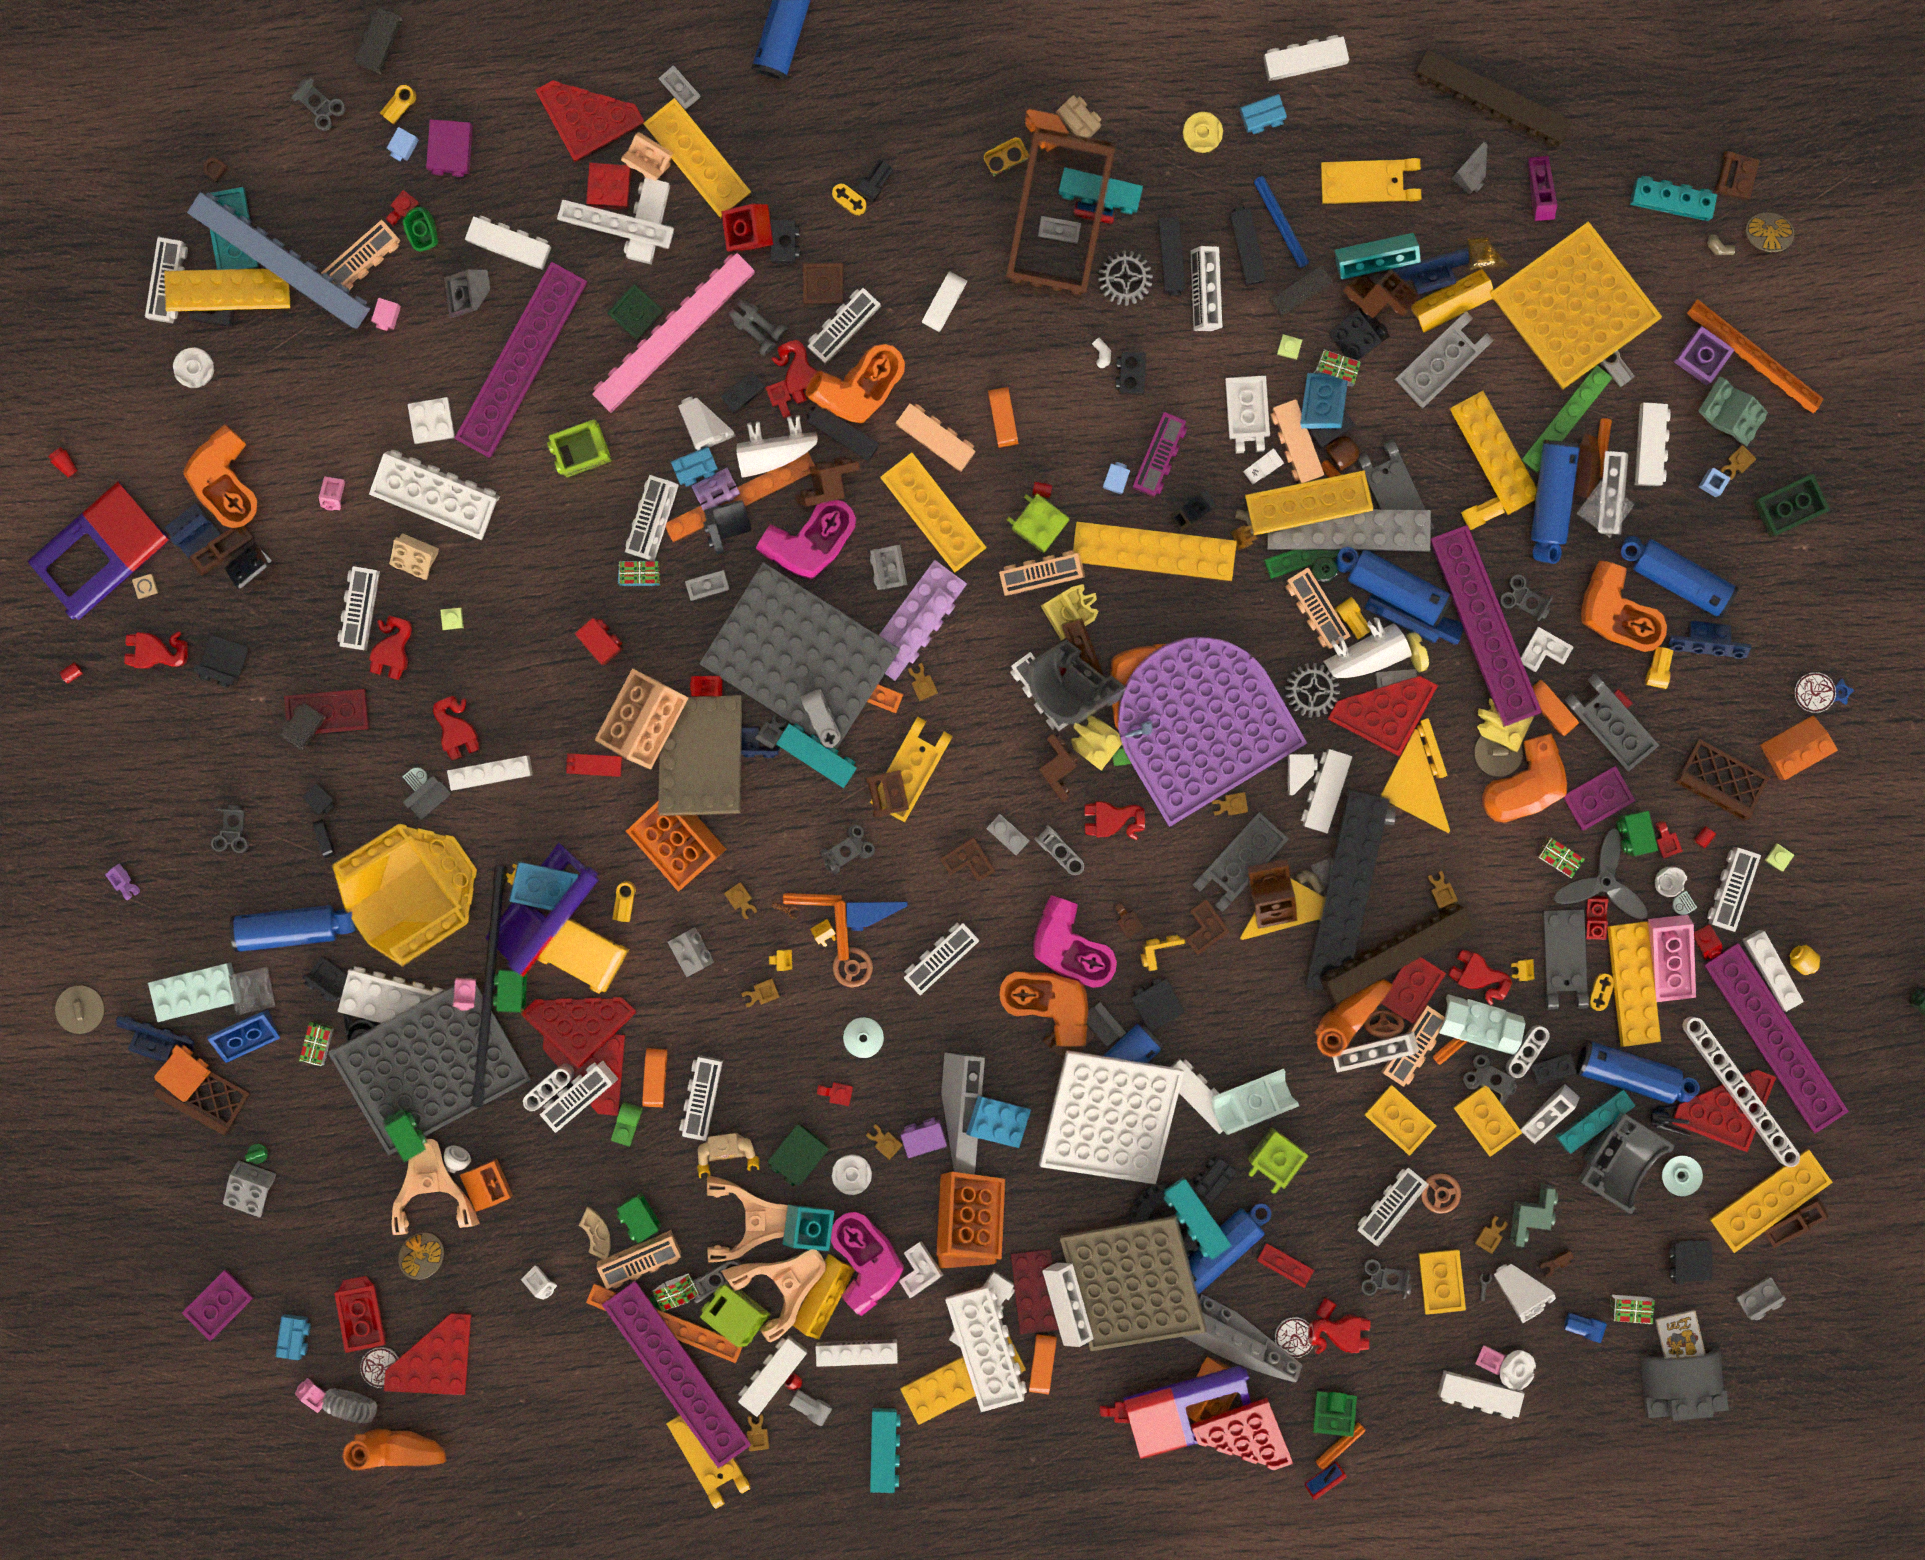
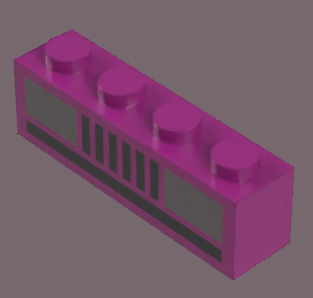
M1166 412L1163 413L1132 486L1133 489L1155 497L1156 493H1161L1164 486L1161 480L1164 474L1168 476L1172 467L1169 461L1172 456L1176 457L1180 448L1177 442L1180 437L1184 438L1188 429L1185 426V420Z

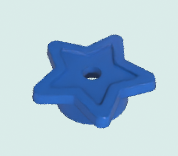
M1840 679L1837 685H1834L1836 688L1834 702L1840 701L1847 705L1848 696L1854 689L1847 687L1844 679Z

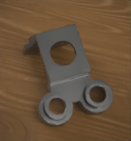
M311 77L305 78L298 84L297 87L299 89L292 95V99L294 101L299 100L316 115L315 125L319 130L327 131L332 126L330 116L332 114L334 116L343 115L346 106L340 99L329 101L312 85L314 80ZM313 95L319 96L321 100L320 104L316 107L309 104V98ZM336 105L341 106V110L339 112H336L334 110ZM323 120L328 122L325 127L321 126Z
M1512 576L1509 580V586L1513 591L1512 593L1507 592L1501 595L1499 599L1500 605L1506 609L1516 605L1537 617L1536 620L1538 621L1541 618L1545 619L1551 609L1548 606L1553 600L1554 595L1551 594L1545 599L1526 587L1524 576ZM1515 579L1520 581L1519 587L1514 585ZM1505 597H1509L1511 599L1509 605L1504 603ZM1530 597H1534L1538 602L1537 607L1534 609H1529L1526 606V601Z
M228 805V808H215L214 810L224 811L223 830H220L219 836H215L212 839V848L217 852L225 851L229 844H231L233 851L236 853L247 851L249 842L246 838L241 837L243 834L245 810L240 809L238 805ZM231 815H236L239 818V824L235 827H231L228 824V818ZM220 839L224 841L223 847L218 846ZM239 841H242L244 843V847L242 849L238 847Z
M855 824L849 827L846 831L847 839L830 850L824 848L820 851L825 861V867L829 872L833 874L839 873V867L858 855L863 859H867L874 854V845L871 842H862L861 840L864 836V830L860 825ZM854 829L859 831V836L854 834ZM842 846H847L851 851L849 857H843L840 854ZM865 846L870 848L869 853L865 851Z
M1482 1054L1477 1055L1473 1061L1477 1071L1468 1072L1463 1078L1465 1086L1469 1089H1476L1480 1085L1482 1087L1487 1086L1500 1093V1103L1502 1105L1506 1102L1509 1095H1513L1517 1089L1516 1078H1512L1508 1074L1490 1066L1489 1058ZM1480 1059L1485 1060L1483 1065L1478 1064ZM1495 1074L1502 1077V1082L1499 1085H1493L1490 1082L1491 1077ZM1470 1076L1475 1077L1473 1082L1468 1081Z
M1373 1258L1365 1261L1364 1270L1370 1275V1278L1364 1279L1361 1283V1290L1365 1295H1374L1377 1289L1383 1288L1401 1291L1403 1299L1410 1295L1412 1284L1409 1282V1269L1402 1271L1381 1268L1380 1263ZM1370 1263L1375 1264V1268L1373 1270L1368 1269V1265ZM1391 1273L1398 1276V1282L1395 1285L1387 1283V1276ZM1367 1283L1372 1284L1370 1290L1365 1289Z

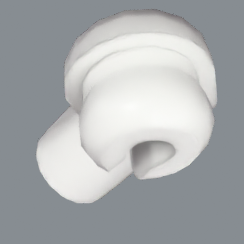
M1099 337L1092 345L1099 351V359L1096 361L1097 366L1105 368L1111 362V350Z

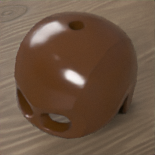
M1349 436L1336 438L1326 448L1332 461L1339 466L1340 470L1352 465L1359 458L1360 454L1357 444Z

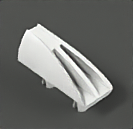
M796 415L795 426L791 416L787 417L790 431L789 436L762 439L760 422H756V432H754L752 424L748 423L750 441L737 443V455L742 478L768 472L796 460L816 445L817 431L802 433L800 416Z
M1374 618L1376 627L1370 621L1367 623L1373 635L1347 648L1343 637H1338L1340 646L1332 640L1331 644L1337 654L1323 662L1336 678H1348L1372 673L1412 656L1405 636L1395 623L1383 629L1380 619Z

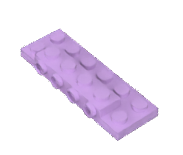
M936 560L933 561L879 634L900 648V651L885 673L894 681H896L909 662L912 664L920 655L917 652L921 646L926 647L932 639L929 635L933 629L938 631L943 624L942 617L945 613L949 615L956 606L953 604L967 585V583Z

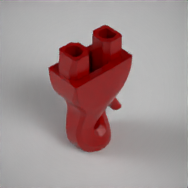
M796 339L779 346L778 354L780 359L772 357L771 360L778 366H785L789 362V353H795V357L786 373L785 383L790 396L793 397L797 404L807 401L803 391L806 390L810 379L818 371L809 365L806 349Z
M389 616L386 625H384L382 620H378L379 629L382 633L388 634L395 627H398L399 632L383 639L374 646L369 658L371 661L370 672L381 675L384 665L391 666L388 677L399 680L408 664L405 645L411 636L412 626L410 621Z
M139 632L126 635V646H136L135 654H125L124 664L141 669H148L159 663L179 667L187 662L188 643L177 639L181 636V632L171 635L169 639L170 645L177 649L176 654L173 655L163 641L153 634Z
M451 696L434 703L433 713L442 727V748L444 752H447L450 759L454 761L463 757L459 746L465 744L469 754L480 750L477 740L479 736L474 726L464 719L446 713V709L449 707L455 713L463 712L466 707V699H462L459 705L455 696Z
M1095 801V803L1084 805L1085 816L1095 815L1096 823H1085V834L1109 837L1119 831L1130 817H1135L1136 820L1135 823L1128 825L1126 833L1130 838L1138 840V836L1134 832L1145 830V812L1141 806L1128 805L1117 808L1104 801Z
M1461 949L1457 959L1465 963L1462 970L1452 965L1447 975L1455 980V983L1467 989H1478L1498 982V989L1492 988L1487 990L1485 999L1490 1006L1493 1005V997L1503 1000L1512 985L1511 978L1504 972L1491 969L1481 955L1473 951L1469 952Z
M1345 1315L1338 1321L1317 1319L1309 1324L1308 1340L1311 1345H1319L1315 1353L1320 1354L1327 1347L1326 1340L1320 1337L1321 1332L1324 1331L1333 1344L1341 1350L1359 1353L1360 1350L1369 1349V1338L1360 1337L1361 1330H1370L1371 1321L1357 1315Z

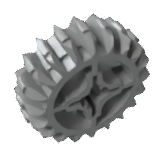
M1125 250L1122 251V257H1119L1118 252H1115V260L1108 256L1107 260L1110 264L1103 262L1102 266L1106 270H1099V273L1104 275V277H1099L1098 281L1105 282V284L1100 286V289L1107 288L1103 295L1106 297L1112 294L1110 297L1111 302L1114 301L1115 297L1118 298L1117 305L1121 304L1122 299L1125 300V306L1129 305V299L1132 300L1133 304H1136L1135 297L1137 296L1140 300H1143L1144 297L1141 292L1148 294L1149 290L1145 286H1152L1151 282L1146 281L1153 278L1152 274H1146L1151 270V267L1144 268L1143 266L1146 265L1147 260H1143L1140 263L1141 255L1138 254L1136 259H1134L1133 251L1130 252L1129 257H1126ZM1121 263V272L1114 274V276H1109L1110 270L1115 265ZM1128 263L1135 265L1141 274L1132 273L1128 268ZM1124 268L1127 277H1131V280L1128 279L1126 287L1124 280L1119 278L1123 276ZM1142 280L1141 286L1135 292L1129 294L1130 284ZM1110 282L1120 284L1123 294L1114 290Z
M1307 663L1304 666L1305 671L1299 666L1297 667L1299 674L1294 671L1291 672L1295 679H1287V682L1291 683L1292 686H1285V690H1291V694H1286L1285 696L1286 698H1293L1288 704L1293 705L1296 703L1293 709L1295 712L1301 708L1300 715L1302 716L1308 711V717H1312L1313 711H1315L1316 717H1320L1319 710L1327 714L1326 706L1330 709L1334 708L1330 701H1338L1337 698L1333 697V694H1340V691H1334V687H1338L1339 683H1332V680L1336 679V677L1331 676L1329 678L1328 675L1331 672L1328 669L1324 673V665H1321L1319 670H1317L1316 663H1313L1312 669H1310ZM1311 673L1309 683L1306 686H1297L1298 681L1304 675ZM1317 675L1324 678L1328 689L1318 685ZM1313 684L1317 690H1322V692L1313 693V696H1311L1307 690L1302 689H1308ZM1296 692L1304 693L1307 696L1308 706L1300 702ZM1318 695H1328L1321 705L1314 707V702Z
M336 1388L329 1389L322 1401L324 1411L346 1421L370 1423L377 1412V1404L374 1400L353 1391Z

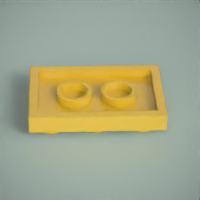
M1392 1085L1386 1089L1364 1114L1409 1156L1436 1127L1429 1118Z
M1487 1086L1480 1087L1453 1107L1490 1157L1522 1134L1519 1127Z
M1459 1249L1418 1253L1425 1314L1466 1310Z

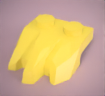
M1083 584L1071 587L1041 605L1061 640L1066 638L1062 628L1063 623L1082 618L1085 626L1095 621L1099 612L1097 609H1091L1090 607L1097 600L1096 593L1083 595L1082 592L1085 589Z
M1489 698L1491 709H1478V715L1485 720L1484 724L1477 726L1478 730L1486 739L1499 743L1513 752H1518L1534 716L1503 727L1493 700Z
M1090 715L1087 717L1088 725L1074 724L1073 728L1080 736L1078 738L1073 737L1070 741L1076 752L1102 771L1122 743L1117 731L1100 718Z

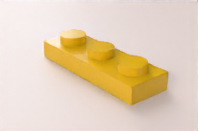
M1429 718L1418 721L1419 726H1417L1420 737H1424L1426 743L1423 745L1427 757L1430 756L1432 764H1430L1431 772L1437 778L1446 777L1447 773Z

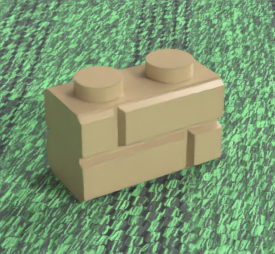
M1073 95L1056 111V115L1059 116L1061 121L1074 135L1090 138L1101 128V118L1094 111L1090 113L1085 108L1087 104L1081 97L1076 98Z

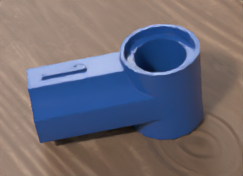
M1570 1312L1564 1322L1565 1330L1583 1335L1585 1338L1601 1343L1607 1323L1595 1318L1588 1319Z

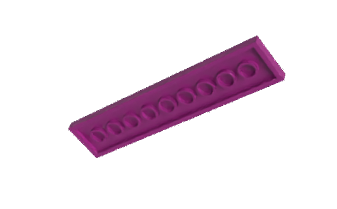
M553 262L550 263L454 439L491 459L587 284L586 280Z
M1468 525L1431 538V547L1449 592L1454 595L1453 602L1503 727L1542 713Z
M1739 943L1734 944L1716 958L1705 963L1703 966L1812 1132L1816 1134L1848 1113L1849 1111Z
M636 1280L602 1303L606 1312L717 1468H720L751 1446L749 1439Z

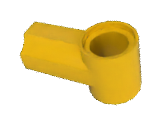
M407 85L399 86L380 114L395 125L406 109L416 101V92ZM409 90L410 98L402 100V92Z
M1496 497L1479 506L1475 505L1461 512L1469 530H1472L1505 511L1501 501Z
M1352 597L1334 608L1340 619L1344 623L1346 622L1357 640L1371 631L1367 621L1360 613V607Z
M1663 647L1655 649L1651 667L1646 675V685L1663 689L1668 687L1670 680L1669 668L1673 650Z
M630 881L621 882L616 889L613 920L630 922L636 892L635 885ZM622 886L630 887L631 894L629 896L621 893Z

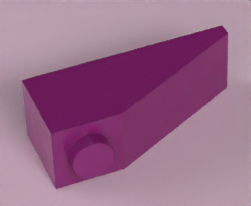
M1549 156L1528 157L1534 220L1555 219L1557 200Z

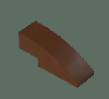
M1584 433L1579 450L1576 472L1578 476L1575 482L1574 494L1590 500H1595L1598 489L1600 453L1597 437Z
M245 526L231 528L191 555L189 560L202 576L245 546L253 537Z
M1817 1197L1789 1213L1764 1231L1773 1248H1776L1809 1231L1811 1227L1827 1220L1829 1214Z

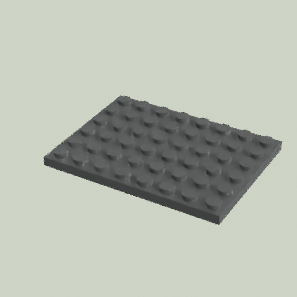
M763 562L699 664L792 724L796 723L803 727L804 731L808 734H813L818 738L817 731L814 729L809 714L803 706L801 696L820 688L841 735L839 743L833 747L837 749L900 651V648ZM828 733L826 739L833 742L835 735Z
M471 975V976H469V977L466 978V979H474V978H473V976ZM477 983L475 987L474 1008L459 1010L453 1006L454 984L328 1052L388 1156L398 1150L385 1130L383 1120L404 1108L406 1113L409 1111L412 1113L417 1124L415 1126L416 1130L421 1129L424 1136L477 1109L476 1107H471L483 993ZM493 1011L491 1012L484 1083V1104L531 1080L529 1073Z

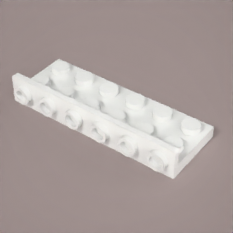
M396 450L387 451L383 454L369 493L370 495L480 540L483 539L495 504L500 496L496 495V491L489 488L481 489L477 487L475 482L469 480L461 481L455 474L439 472L440 469L432 465L424 466L416 458L410 457L407 459L402 457V453Z
M354 966L353 969L349 968L338 1012L383 1023L444 989L433 987L431 990L424 988L425 984L419 982L408 984L405 983L403 978L394 976L393 979L385 978L386 974L374 971L373 974L365 972V968Z
M990 1282L985 1283V1287L948 1296L945 1299L981 1412L1024 1401L1025 1393H1027L1025 1382L1021 1381L1019 1374H1021L1019 1363H1015L1013 1358L1015 1356L1013 1344H1009L1007 1339L1009 1337L1008 1328L1006 1325H1003L1001 1320L1003 1318L1002 1309L1000 1306L997 1307L995 1301L997 1293L994 1287L991 1288Z

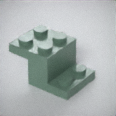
M1722 377L1718 378L1699 409L1700 414L1714 428L1732 435L1740 444L1746 447L1754 439L1756 431L1765 421L1768 413L1754 396L1734 388Z
M1541 1184L1539 1204L1521 1201L1514 1202L1510 1241L1515 1246L1524 1247V1243L1528 1242L1529 1230H1526V1227L1551 1230V1225L1555 1224L1556 1215L1553 1213V1207L1557 1205L1558 1193H1555L1556 1189L1550 1185Z

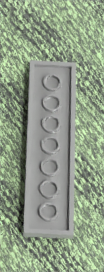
M1373 509V511L1272 531L1268 532V549L1341 550L1344 547H1351L1356 551H1430L1431 510Z

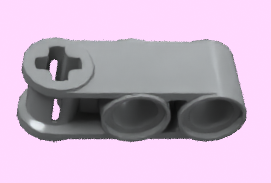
M816 689L801 696L803 706L809 714L811 723L817 731L821 743L829 748L837 745L841 735L821 689ZM828 733L835 735L833 742L826 739Z
M1047 824L1045 826L1046 829L1033 839L1045 851H1048L1071 875L1081 874L1084 870L1083 861ZM1059 846H1063L1067 850V854L1063 858H1059L1055 854V850ZM1074 860L1079 861L1081 864V869L1078 872H1072L1069 868L1070 863Z
M737 1259L727 1260L703 1276L694 1279L693 1282L699 1291V1294L695 1297V1303L711 1295L720 1285L728 1284L721 1271L727 1269V1266L730 1264L742 1265L741 1262ZM718 1275L721 1282L713 1284L710 1276Z

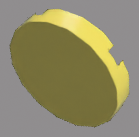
M1198 112L1189 117L1185 122L1182 134L1184 142L1190 149L1195 152L1206 153L1219 145L1222 140L1223 128L1219 119L1213 114Z
M1416 632L1406 635V640L1412 653L1410 659L1418 672L1426 671L1429 660L1426 648L1422 647L1419 643L1422 642V639Z

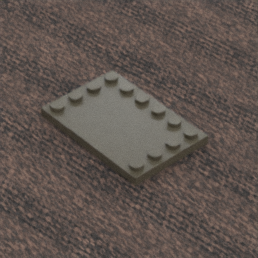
M741 695L688 697L682 712L660 751L659 816L740 813Z

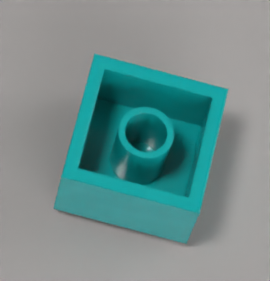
M788 1204L782 1245L792 1248L829 1251L834 1210Z

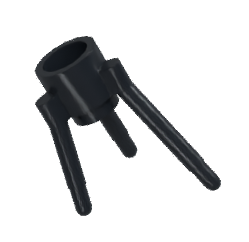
M1677 1105L1657 1106V1109H1652L1651 1125H1655V1128H1662L1687 1137L1690 1136L1688 1132L1664 1125L1668 1124V1122L1690 1123L1689 1120L1670 1118L1669 1112H1665L1676 1109Z

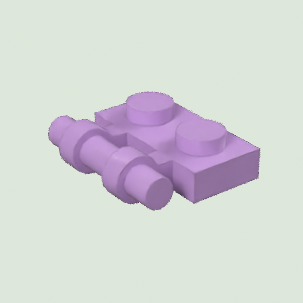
M728 468L692 485L700 504L708 501L701 505L703 511L717 507L726 501L731 502L734 500V497L740 495L737 487L729 490L736 486ZM722 492L724 493V494H722V495H720V496H718V497H716V498L713 499V497L717 496L718 494H720V493H722Z

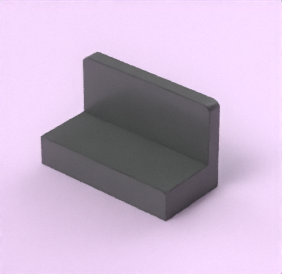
M432 776L403 803L407 808H411L419 819H423L448 798L451 792L437 776Z
M1100 1001L1088 1010L1087 1024L1106 1046H1109L1117 1038H1121L1126 1034L1125 1030Z

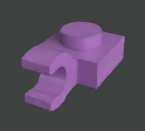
M120 864L114 866L105 874L116 891L121 890L126 900L132 897L130 891L135 896L140 892L136 885L129 883L131 879L127 871Z

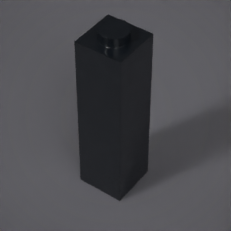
M1244 206L1235 208L1230 213L1229 219L1245 286L1263 283L1266 281V275L1250 208L1245 209Z
M1179 217L1159 218L1158 230L1164 294L1169 293V296H1180L1181 292L1185 291Z
M819 405L816 408L812 406L806 416L809 418L807 422L867 462L871 460L880 446L879 443Z

